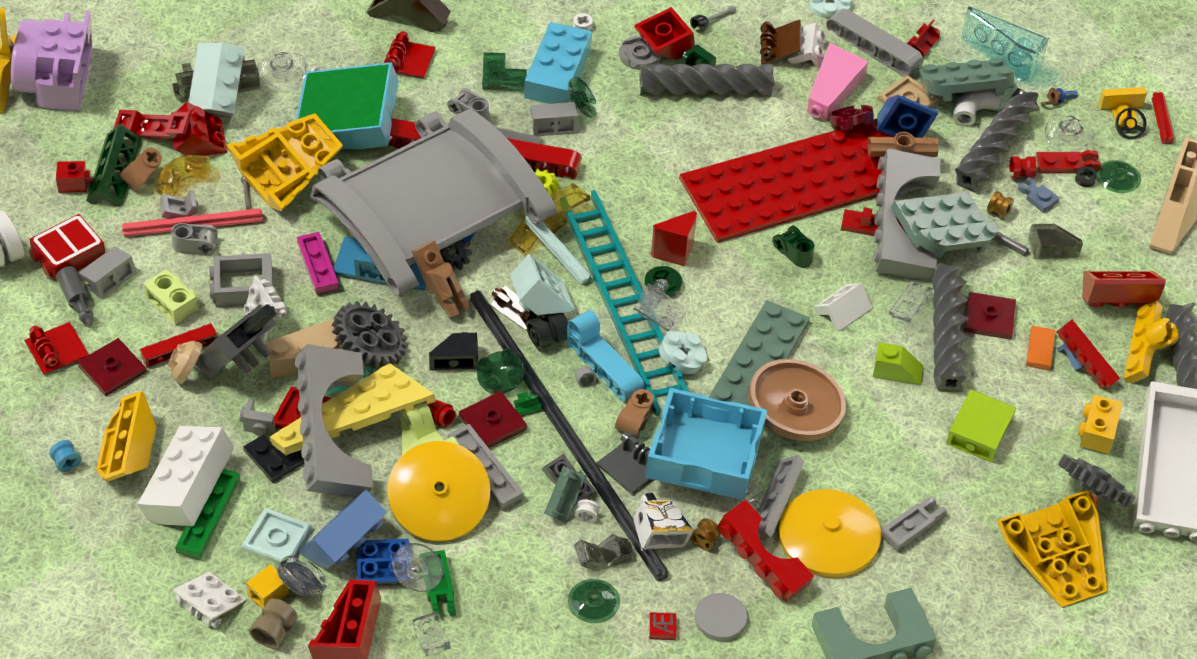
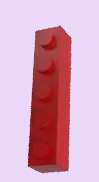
M1073 319L1056 331L1059 338L1064 341L1068 349L1077 357L1079 363L1086 368L1088 374L1094 378L1100 388L1106 390L1120 379Z
M212 323L203 325L141 348V358L146 368L170 360L178 344L196 341L201 343L202 347L210 345L218 338L217 332Z

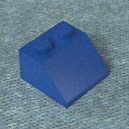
M895 95L888 98L877 115V130L892 137H895L900 132H908L914 138H923L936 119L938 111L903 96Z

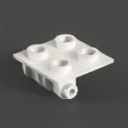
M255 275L249 288L247 302L244 305L245 316L261 304L263 307L269 304L275 307L276 316L274 318H286L288 309L281 302V298L278 296L272 283L266 279L260 281L257 275ZM270 330L261 337L264 342H267Z
M210 572L173 589V592L177 594L176 600H178V604L187 609L192 615L195 613L197 619L202 616L201 621L209 628L211 626L217 628L221 624L220 615L240 606L246 601L237 591L230 588Z

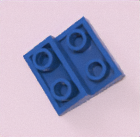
M409 539L365 540L357 548V580L376 581V584L410 583Z

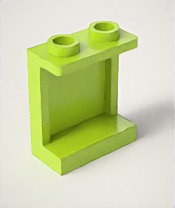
M970 389L949 430L946 444L992 463L999 444L1009 424L1013 421L1016 407Z

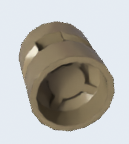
M274 598L269 599L262 609V615L258 616L250 627L249 634L257 643L273 650L278 649L286 637V632H289L297 620V613L286 602Z

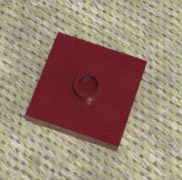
M969 292L966 309L968 320L965 322L964 332L1011 340L1013 336L1016 299Z
M119 338L77 361L78 367L104 396L109 395L147 372L142 362Z
M502 391L459 411V417L465 425L470 424L488 448L527 430L526 422Z

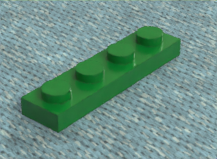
M226 469L222 470L194 526L185 527L175 546L176 553L201 560L240 481V473Z

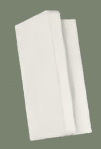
M854 283L845 285L814 306L819 315H829L835 329L842 330L871 310L872 305L862 284Z

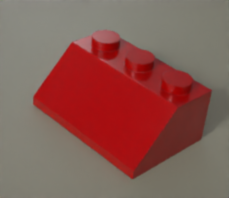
M1083 271L1082 297L1084 301L1089 303V306L1102 307L1104 303H1113L1112 305L1116 307H1126L1127 303H1136V306L1141 307L1156 300L1159 302L1166 279L1154 271Z

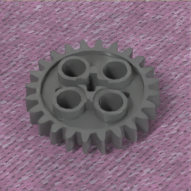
M358 301L354 305L348 302L346 306L343 305L337 312L331 325L334 327L332 333L337 335L335 341L342 342L340 349L362 353L364 366L371 363L374 369L378 365L383 367L389 363L392 365L398 364L406 353L405 349L408 346L405 342L407 336L402 335L405 330L397 327L400 322L392 321V314L385 315L384 308L380 311L377 310L376 304L369 307L367 302H364L362 306Z
M1064 454L1058 463L1061 468L1069 472V476L1077 480L1084 488L1095 495H1101L1112 503L1119 502L1126 507H1130L1136 498L1125 489L1123 484L1116 481L1111 474L1098 466H1092L1081 458L1076 460Z

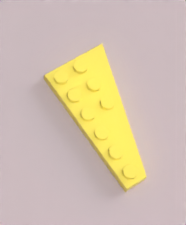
M389 363L323 403L322 419L330 438L333 439L340 436L339 432L352 428L355 431L391 417V413L404 409L405 412L415 409L414 405L424 401L430 404L436 402L434 393ZM301 417L270 436L272 445L285 455L302 450L303 437L300 434Z

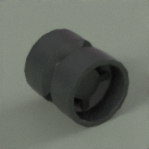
M564 313L545 314L544 318L539 316L526 323L528 336L538 350L552 345L553 341L557 343L567 339L568 320Z

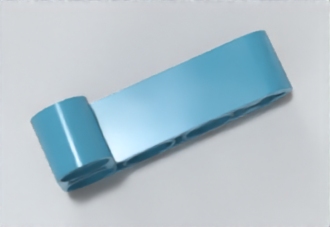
M587 310L568 321V346L574 348L577 352L576 355L585 364L588 363L600 379L603 378L607 382L606 386L622 402L631 398L635 391L645 388L640 375L601 337L600 322L592 310Z

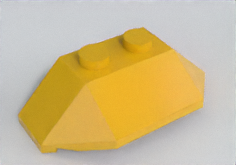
M142 391L121 398L119 402L120 407L114 412L104 431L96 472L107 482L148 468L156 424L145 393Z

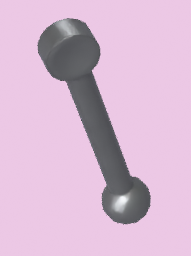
M242 176L241 182L244 184L246 210H250L248 182Z

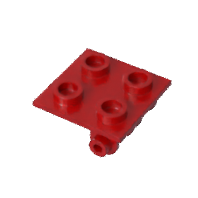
M401 31L396 35V39H393L384 63L392 62L395 73L424 78L436 47L409 42L408 33Z
M70 322L45 332L41 327L32 326L29 330L30 338L24 340L43 375L77 362L89 355Z

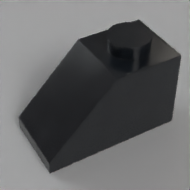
M477 332L452 333L429 352V370L478 369Z

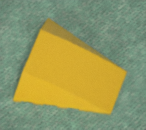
M316 114L286 123L287 126L276 129V127L269 129L267 133L256 137L254 135L246 137L245 141L236 144L234 142L226 144L241 175L271 208L283 211L318 174V168L327 164L343 148L342 143Z

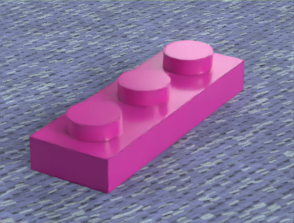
M320 232L298 236L297 244L315 293L320 294L339 289V283Z

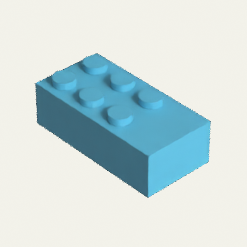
M550 22L526 76L524 98L547 104L568 103L591 51L592 31Z

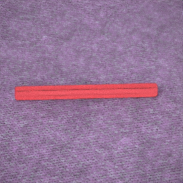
M259 208L122 224V231L125 237L171 232L172 227L178 223L208 224L214 227L256 223L263 221V213Z

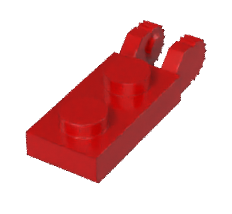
M1085 150L1082 153L1036 152L1035 156L1039 173H1076L1083 166L1091 167L1096 172L1102 169L1100 161H1097L1099 153L1096 150Z

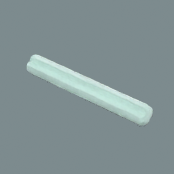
M527 216L525 217L524 222L574 278L580 284L588 282L591 274L544 222L541 221L538 224H533Z

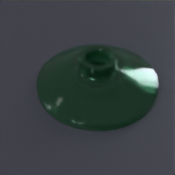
M571 78L568 83L571 96L570 102H574L576 109L578 108L585 116L589 118L595 117L597 115L595 108L596 100L592 91L580 78Z
M1109 160L1101 164L1102 169L1096 171L1098 182L1112 192L1129 193L1136 190L1141 183L1139 171L1125 161Z
M587 579L577 583L571 589L568 596V605L571 612L578 619L588 623H601L611 619L617 613L620 607V596L610 583L600 579ZM595 594V595H598L599 597H597V598H592L590 595Z

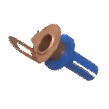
M1050 88L1047 94L1050 101L1040 103L1044 105L1056 104L1057 102L1062 103L1064 99L1078 97V95L1067 94H1076L1078 92L1077 90L1063 91L1062 88Z

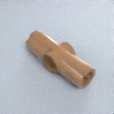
M900 132L895 137H869L868 156L884 157L887 148L928 157H938L939 142L938 138H914L908 132Z

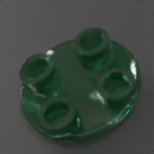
M511 349L492 353L480 359L477 364V379L480 386L493 394L502 391L504 394L514 390L522 382L525 375V365L522 359Z

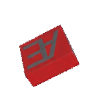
M650 612L649 639L676 640V613Z

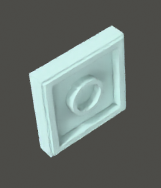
M265 508L243 542L241 550L279 565L291 563L311 531V524Z

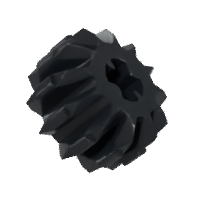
M463 239L440 250L444 262L450 263L453 271L454 265L461 271L463 269L462 263L469 264L470 260L467 256H471L473 251L466 248L470 246V241L463 243ZM453 247L456 249V252L453 256H450L448 252Z

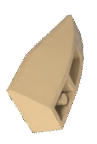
M1186 136L1149 248L1168 254L1174 252L1197 221V140Z

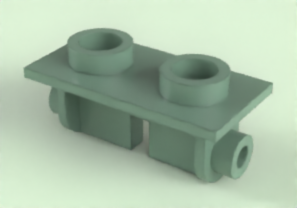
M563 466L544 513L567 523L586 475Z

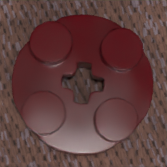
M861 105V109L847 106L832 111V115L829 114L831 127L841 126L843 131L851 130L857 124L868 125L874 123V111L870 105Z

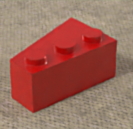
M348 581L334 603V610L327 620L324 619L320 625L321 630L315 640L311 639L308 644L313 659H368L381 603V596L376 581Z

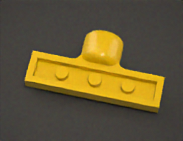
M1157 300L1138 308L1123 377L1128 383H1134L1148 377L1154 352L1157 349L1162 350L1172 346L1178 341L1179 332L1176 325L1172 322L1168 324L1170 321L1168 318L1160 319L1163 306Z

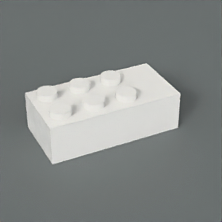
M179 426L138 502V506L149 522L163 525L194 526L234 449L232 442L222 427Z

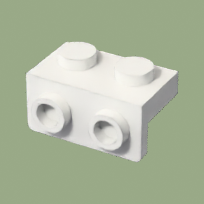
M816 23L801 26V51L788 56L790 63L797 64L812 60L815 67H821L826 36Z

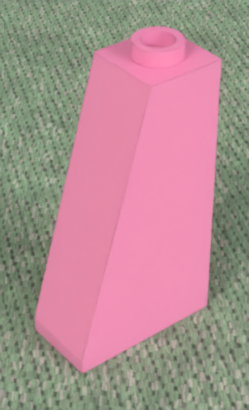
M830 43L809 96L807 112L815 118L827 121L829 114L832 115V111L841 105L866 76L868 61Z

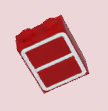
M80 214L29 239L31 249H29L30 256L35 262L39 261L47 277L52 276L56 282V275L62 268L74 267L79 271L106 253L104 242Z

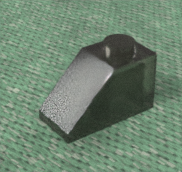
M1055 223L1032 224L1028 237L1033 259L1079 257L1083 241Z

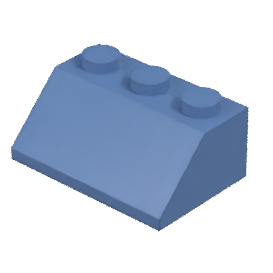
M365 490L345 506L298 553L326 569L334 563L339 566L349 557L346 552L351 547L357 549L366 540L363 536L369 530L373 533L384 523L381 518L387 511Z

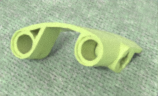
M425 401L414 405L415 409L405 412L404 409L401 410L402 455L411 448L430 441H447L459 445L454 437L451 436L444 440L436 431L431 411Z

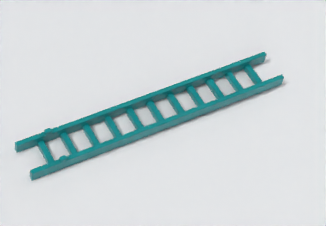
M596 190L591 191V200L596 210L573 215L566 198L562 197L560 206L634 370L642 378L644 389L650 391L653 395L652 409L655 416L660 415L661 408L656 397L668 395L670 388L689 392L682 378L681 371L674 370L676 366L671 362L668 363L667 367L648 372L643 371L639 361L660 356L659 348L636 354L631 343L655 337L658 345H660L664 337ZM599 217L603 224L602 227L580 231L577 222ZM607 234L611 242L588 248L584 239ZM615 251L619 259L596 265L592 256ZM623 268L627 276L626 278L604 283L600 273ZM631 285L635 295L611 300L607 290ZM639 302L643 312L619 317L615 309L616 307ZM647 319L651 328L650 331L627 335L624 324ZM672 373L677 385L652 390L650 378Z

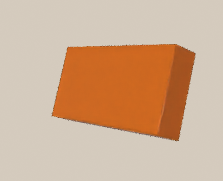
M1031 326L1026 366L1050 371L1055 337L1054 329Z

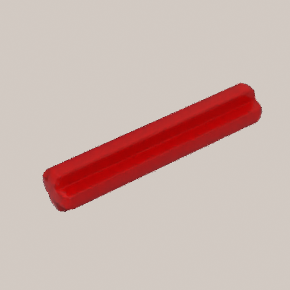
M1154 92L1151 99L1161 141L1163 144H1172L1175 137L1164 93Z

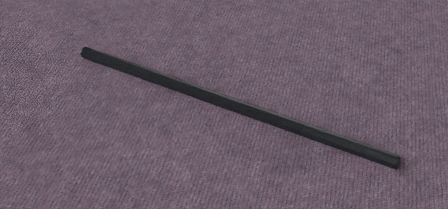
M479 290L470 294V301L533 395H538L543 411L657 581L667 578V568L654 549H642L633 517L483 293Z

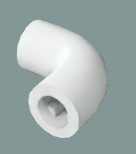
M993 89L967 91L956 103L953 115L954 122L957 125L971 126L975 122L978 110L998 111L1001 96H996Z

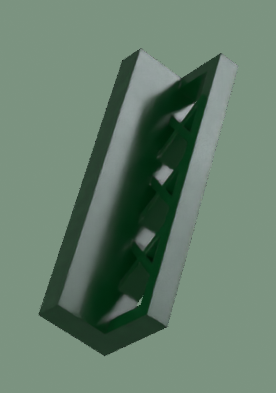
M118 124L106 135L86 199L91 204H96L101 199H105L114 206L120 207L123 204L128 184L123 179L118 180L114 170L119 169L121 174L136 159L142 138L121 124ZM124 137L133 141L131 147L127 146ZM119 153H124L127 163L123 164ZM114 186L117 197L108 192L109 187Z

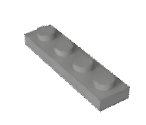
M470 424L448 434V438L454 437L459 445L471 451L481 461L489 477L490 495L501 509L523 499L524 492Z
M799 455L780 460L757 510L758 514L763 518L758 529L760 540L771 538L775 532V527L784 512L783 509L792 494V489L800 476V471L804 464V460Z

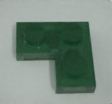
M484 52L482 90L524 91L527 69L505 68L506 53Z

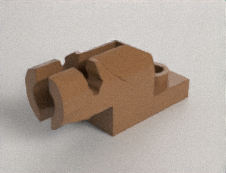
M431 240L411 251L429 293L437 296L442 309L448 317L460 314L458 311L460 308L464 310L470 308L451 264L444 262L435 241Z

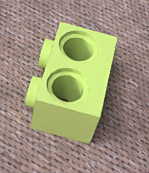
M167 269L143 283L146 299L174 325L198 311L197 294L191 288L188 289L183 285L181 279L177 275L171 274Z

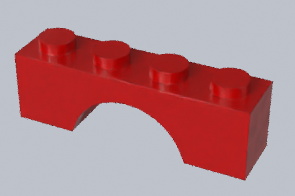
M745 499L723 515L717 527L720 529L722 536L730 540L737 548L738 554L743 559H747L754 567L755 573L770 585L774 595L788 602L810 584L814 575L798 557L779 558L769 553L763 547L758 535L759 525L763 518Z

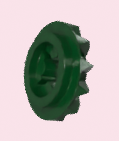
M657 266L646 273L644 285L647 286L648 292L654 293L655 297L663 295L666 298L670 294L675 296V293L681 290L682 277L678 271L671 267ZM667 277V283L660 286L659 281L662 282Z

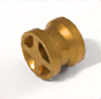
M996 191L988 203L987 211L990 213L995 212L1000 218L1004 219L1010 212L1014 199L1011 197L1006 198L1001 192Z
M707 518L701 519L697 524V529H694L690 536L691 542L697 547L709 551L714 545V540H718L721 536L717 523Z

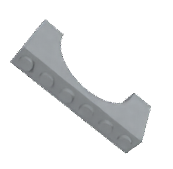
M887 148L884 157H880L878 170H881V174L877 180V188H880V192L876 198V206H879V211H877L875 216V224L878 225V229H876L874 234V243H877V248H875L873 253V262H876L875 272L915 280L931 281L937 268V258L933 257V252L924 249L922 246L918 249L914 246L909 236L899 225L891 206L895 199L906 192L921 189L934 190L940 178L941 159Z
M307 344L295 358V366L298 368L297 389L300 395L298 410L301 412L300 434L303 437L301 455L304 458L303 479L306 481V491L356 498L365 490L369 492L373 489L372 467L370 464H365L351 458L332 441L322 419V400L327 390L337 386H353L364 375L362 353Z

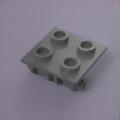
M625 432L620 438L622 443L596 462V464L632 494L651 480L645 478L650 448L648 446L645 447L643 442L638 441L634 434Z

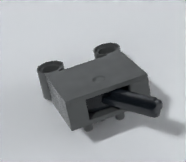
M261 304L215 339L199 355L195 365L208 380L223 370L231 361L245 374L251 371L248 364L255 368L259 362L248 349L252 345L264 358L271 354L268 347L261 340V337L276 324L273 320L276 316L275 307L269 304L263 307Z

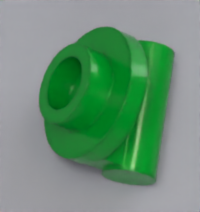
M531 391L517 394L518 399L514 400V404L520 416L542 411L537 394L532 395Z

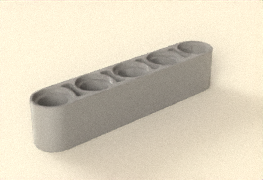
M842 8L826 22V27L829 31L832 30L837 33L838 37L848 43L851 42V45L902 76L910 75L923 63V57L918 50L848 9Z

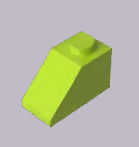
M878 342L873 377L921 385L923 364L903 346Z

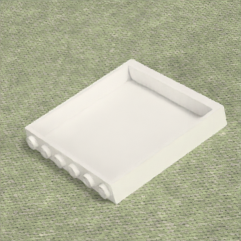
M1151 381L1146 391L1132 527L1139 528L1141 532L1152 533L1160 531L1164 532V535L1168 537L1188 536L1190 540L1197 542V389Z

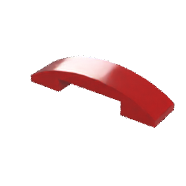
M119 110L114 128L121 124L142 138L177 139L185 136L192 114L189 112H171V115L141 114L137 110Z

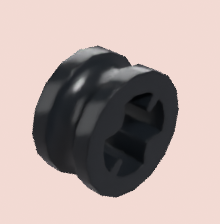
M1080 167L1076 172L1075 181L1082 187H1091L1095 184L1097 173L1091 167Z

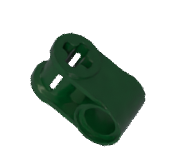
M792 225L785 233L773 236L772 242L774 247L796 266L806 268L812 264L814 242L806 237L798 227Z

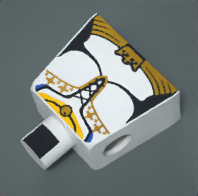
M653 493L644 494L640 499L641 504L634 515V524L642 549L684 547L694 529L675 502L672 500H657Z

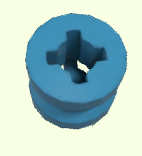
M69 440L57 442L49 451L51 459L56 461V467L60 472L75 468L81 462L79 453L74 451L75 447Z

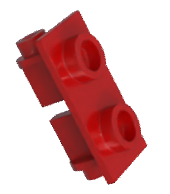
M934 19L928 25L924 23L916 32L919 36L916 37L914 35L907 43L918 50L923 58L940 38V30L932 26L935 21Z

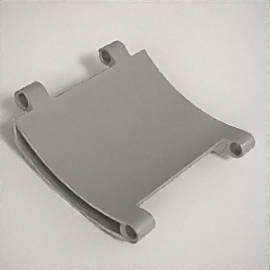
M472 109L452 117L448 125L437 111L418 119L415 128L421 137L420 139L353 172H350L348 168L345 169L338 159L318 168L321 182L313 185L312 199L327 208L346 226L370 256L389 288L396 296L419 285L409 266L416 263L411 251L432 240L436 242L440 251L522 208L533 224H538L557 212L555 203L546 188L519 151L495 126Z

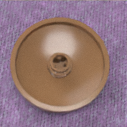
M781 359L763 365L754 374L748 389L750 406L767 409L765 426L774 433L792 440L815 441L828 437L840 426L846 411L844 393L834 378L821 368L800 360Z

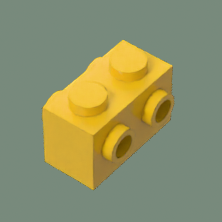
M1093 394L1091 404H1085L1082 417L1086 418V422L1081 421L1078 436H1082L1080 447L1106 454L1110 453L1123 402Z

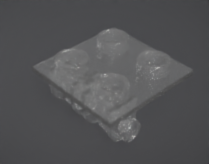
M659 279L653 286L648 283L633 309L639 312L641 316L659 325L663 330L676 331L688 308L665 294L668 289L666 280Z

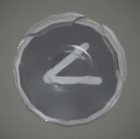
M298 556L284 557L277 567L278 576L284 585L293 592L307 598H318L321 596L327 586L325 585V576L321 570L310 561L305 560L304 563L299 561L300 557Z

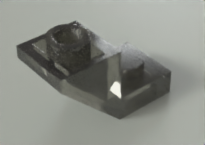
M611 534L599 545L584 540H579L574 544L581 566L594 571L636 561L631 542L614 534Z

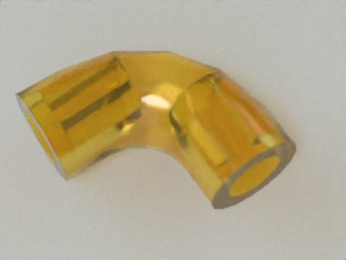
M185 155L173 159L160 172L155 185L156 191L160 195L176 196L183 180L188 178L207 179L211 165L210 156Z

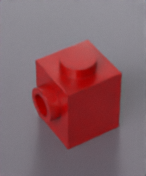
M85 161L57 162L56 183L58 193L87 192V184L92 183L91 170H87Z

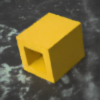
M271 564L246 582L248 597L261 609L264 608L269 599L281 600L289 594V587L282 581L278 571Z

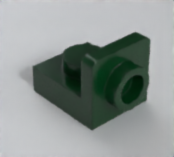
M698 44L690 50H686L681 58L682 64L689 66L697 64L716 66V57Z

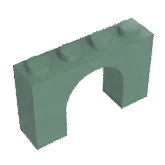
M912 588L887 594L884 608L893 624L896 635L890 641L882 644H869L857 639L850 632L839 607L814 613L812 621L813 631L826 659H907L915 656L917 658H924L933 652L936 637Z

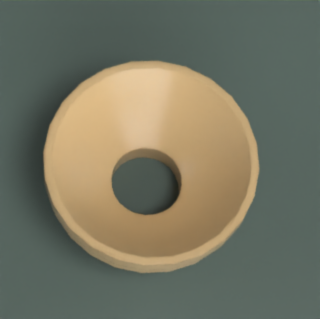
M189 341L178 344L176 349H174L168 366L170 367L173 379L178 383L183 384L190 375L200 355L201 343Z

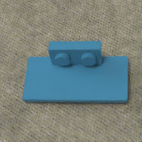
M344 237L333 267L335 275L387 284L356 238ZM417 263L409 266L417 282H419V285L413 289L425 290L426 284Z

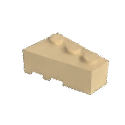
M334 319L268 341V350L271 352L269 355L271 378L298 375L295 358L307 344L340 349L342 342L335 341L337 335L332 333L334 327L331 325Z

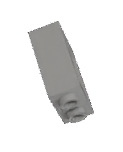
M271 253L213 256L214 266H209L210 281L214 280V284H210L209 288L210 299H215L216 307L245 305L249 295V288L251 287L221 288V273L262 271V280L270 281L273 286Z

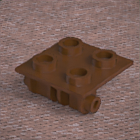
M800 19L774 28L769 21L763 22L760 27L762 32L760 35L761 65L801 51Z

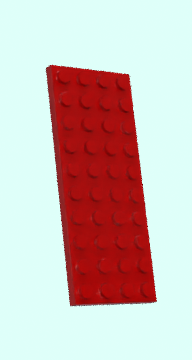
M874 119L872 124H857L851 130H834L681 173L679 179L716 243L876 197L880 192V188H877L878 176L881 174V170H878L880 157L868 156L869 137L892 136L878 131L877 119Z

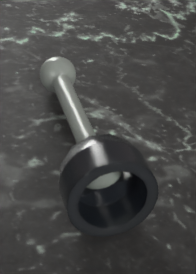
M731 5L727 10L708 18L702 14L693 16L690 19V25L696 32L700 33L708 28L709 21L728 13H735L736 7Z

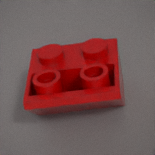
M189 102L183 104L176 111L189 112L192 116L185 136L173 139L174 150L189 158L227 153L223 123L218 116L212 115L201 107Z

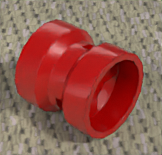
M1012 156L1009 162V171L1014 172L1011 179H1019L1024 176L1034 179L1037 171L1035 156H1027L1025 159H1021L1019 156Z

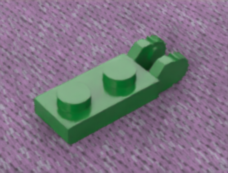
M445 550L419 554L428 602L431 605L433 619L440 618V608L437 601L444 599L447 601L449 615L455 616L454 590Z

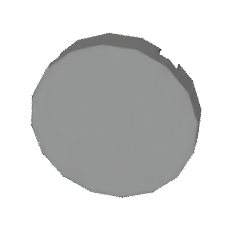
M641 36L625 39L619 48L620 60L631 69L640 70L641 64L647 67L659 64L662 56L655 54Z
M725 593L710 594L698 603L695 610V624L698 630L700 629L708 639L715 641H730L744 631L747 623L746 608L733 595Z

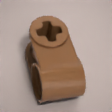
M155 148L145 149L121 172L119 177L137 191L162 162L160 152Z
M639 389L632 394L625 408L621 410L617 417L615 429L624 433H632L635 438H639L637 435L640 430H644L653 412L652 404L654 398L650 391Z

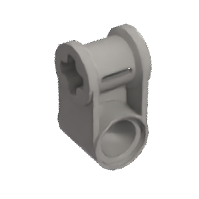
M463 88L460 91V95L455 99L451 98L447 102L449 110L455 115L472 109L489 121L488 101L467 88Z
M178 223L172 227V247L176 252L197 253L200 255H213L215 253L216 246L214 241L218 236V230L214 226Z

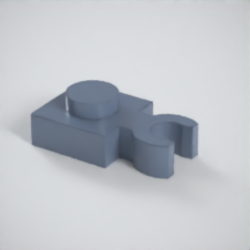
M1028 177L1026 179L1028 186H1024L1022 183L1018 184L1017 189L1019 192L1028 194L1026 200L1042 213L1059 201V197L1044 185L1037 187L1032 178Z

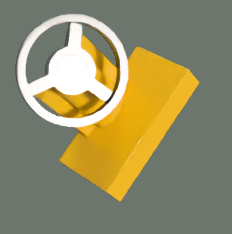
M1145 87L1102 90L1098 102L1100 110L1112 111L1117 132L1122 137L1128 139L1137 138L1144 133L1147 125L1146 118L1136 108H1143L1147 95ZM1135 112L1141 116L1143 127L1139 126ZM1133 129L1141 131L1136 136H1127L1122 132L1123 130L1131 131Z

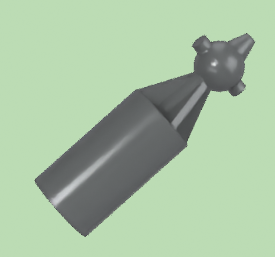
M62 268L56 275L69 306L80 312V321L91 326L94 314L88 308L90 297L76 268Z

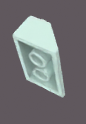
M198 43L189 103L201 107L210 114L233 117L245 47L225 43Z
M528 254L510 274L513 281L512 286L516 289L515 294L519 298L518 303L527 312L532 310L535 314L542 315L571 312L574 309L564 281L531 254Z

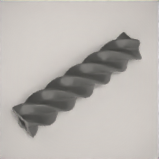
M641 64L639 73L640 95L648 91L653 95L662 96L670 91L675 95L683 96L692 91L697 95L705 96L714 91L719 95L726 96L736 91L741 95L748 96L758 91L763 95L769 96L772 95L775 84L773 64H763L758 67L752 64H741L736 67L730 64H719L714 67L708 64H697L693 67L686 64H675L671 67L664 64H653L647 67Z
M1020 88L1015 90L1011 98L1002 107L1000 113L995 116L990 126L985 129L980 139L975 142L969 153L965 155L959 166L955 168L958 186L969 187L979 192L978 180L989 179L988 167L1000 164L998 159L999 153L1010 151L1009 139L1020 138L1019 126L1030 125L1029 113L1040 111L1037 104L1039 95L1037 92H1025Z
M939 263L933 276V323L935 328L933 334L935 346L933 355L935 364L934 383L939 391L952 389L963 392L961 383L969 376L961 366L963 361L969 357L961 348L963 342L968 339V336L961 330L962 324L968 320L960 311L961 307L968 301L960 293L961 288L967 284V281L959 274L964 265L948 266Z
M1193 302L1186 305L1171 304L1169 305L1166 318L1170 320L1168 324L1171 322L1175 324L1179 332L1178 341L1171 346L1173 364L1176 370V382L1178 386L1197 389V316L1192 312L1196 303Z

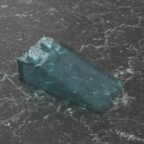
M970 6L967 8L961 35L963 41L986 58L998 57L1005 59L1008 67L1014 69V77L1019 81H1025L1030 84L1042 68L1049 40L1047 37Z

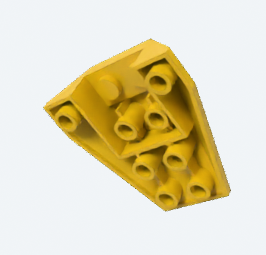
M1088 490L1067 496L1058 504L1023 516L1020 512L996 521L1007 546L1059 606L1065 607L1108 591L1099 517Z

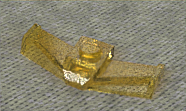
M574 183L550 195L555 203L557 212L555 215L543 220V222L555 234L567 223L566 217L562 214L584 202L590 201V195ZM524 217L509 238V242L514 249L526 257L538 237L524 222Z

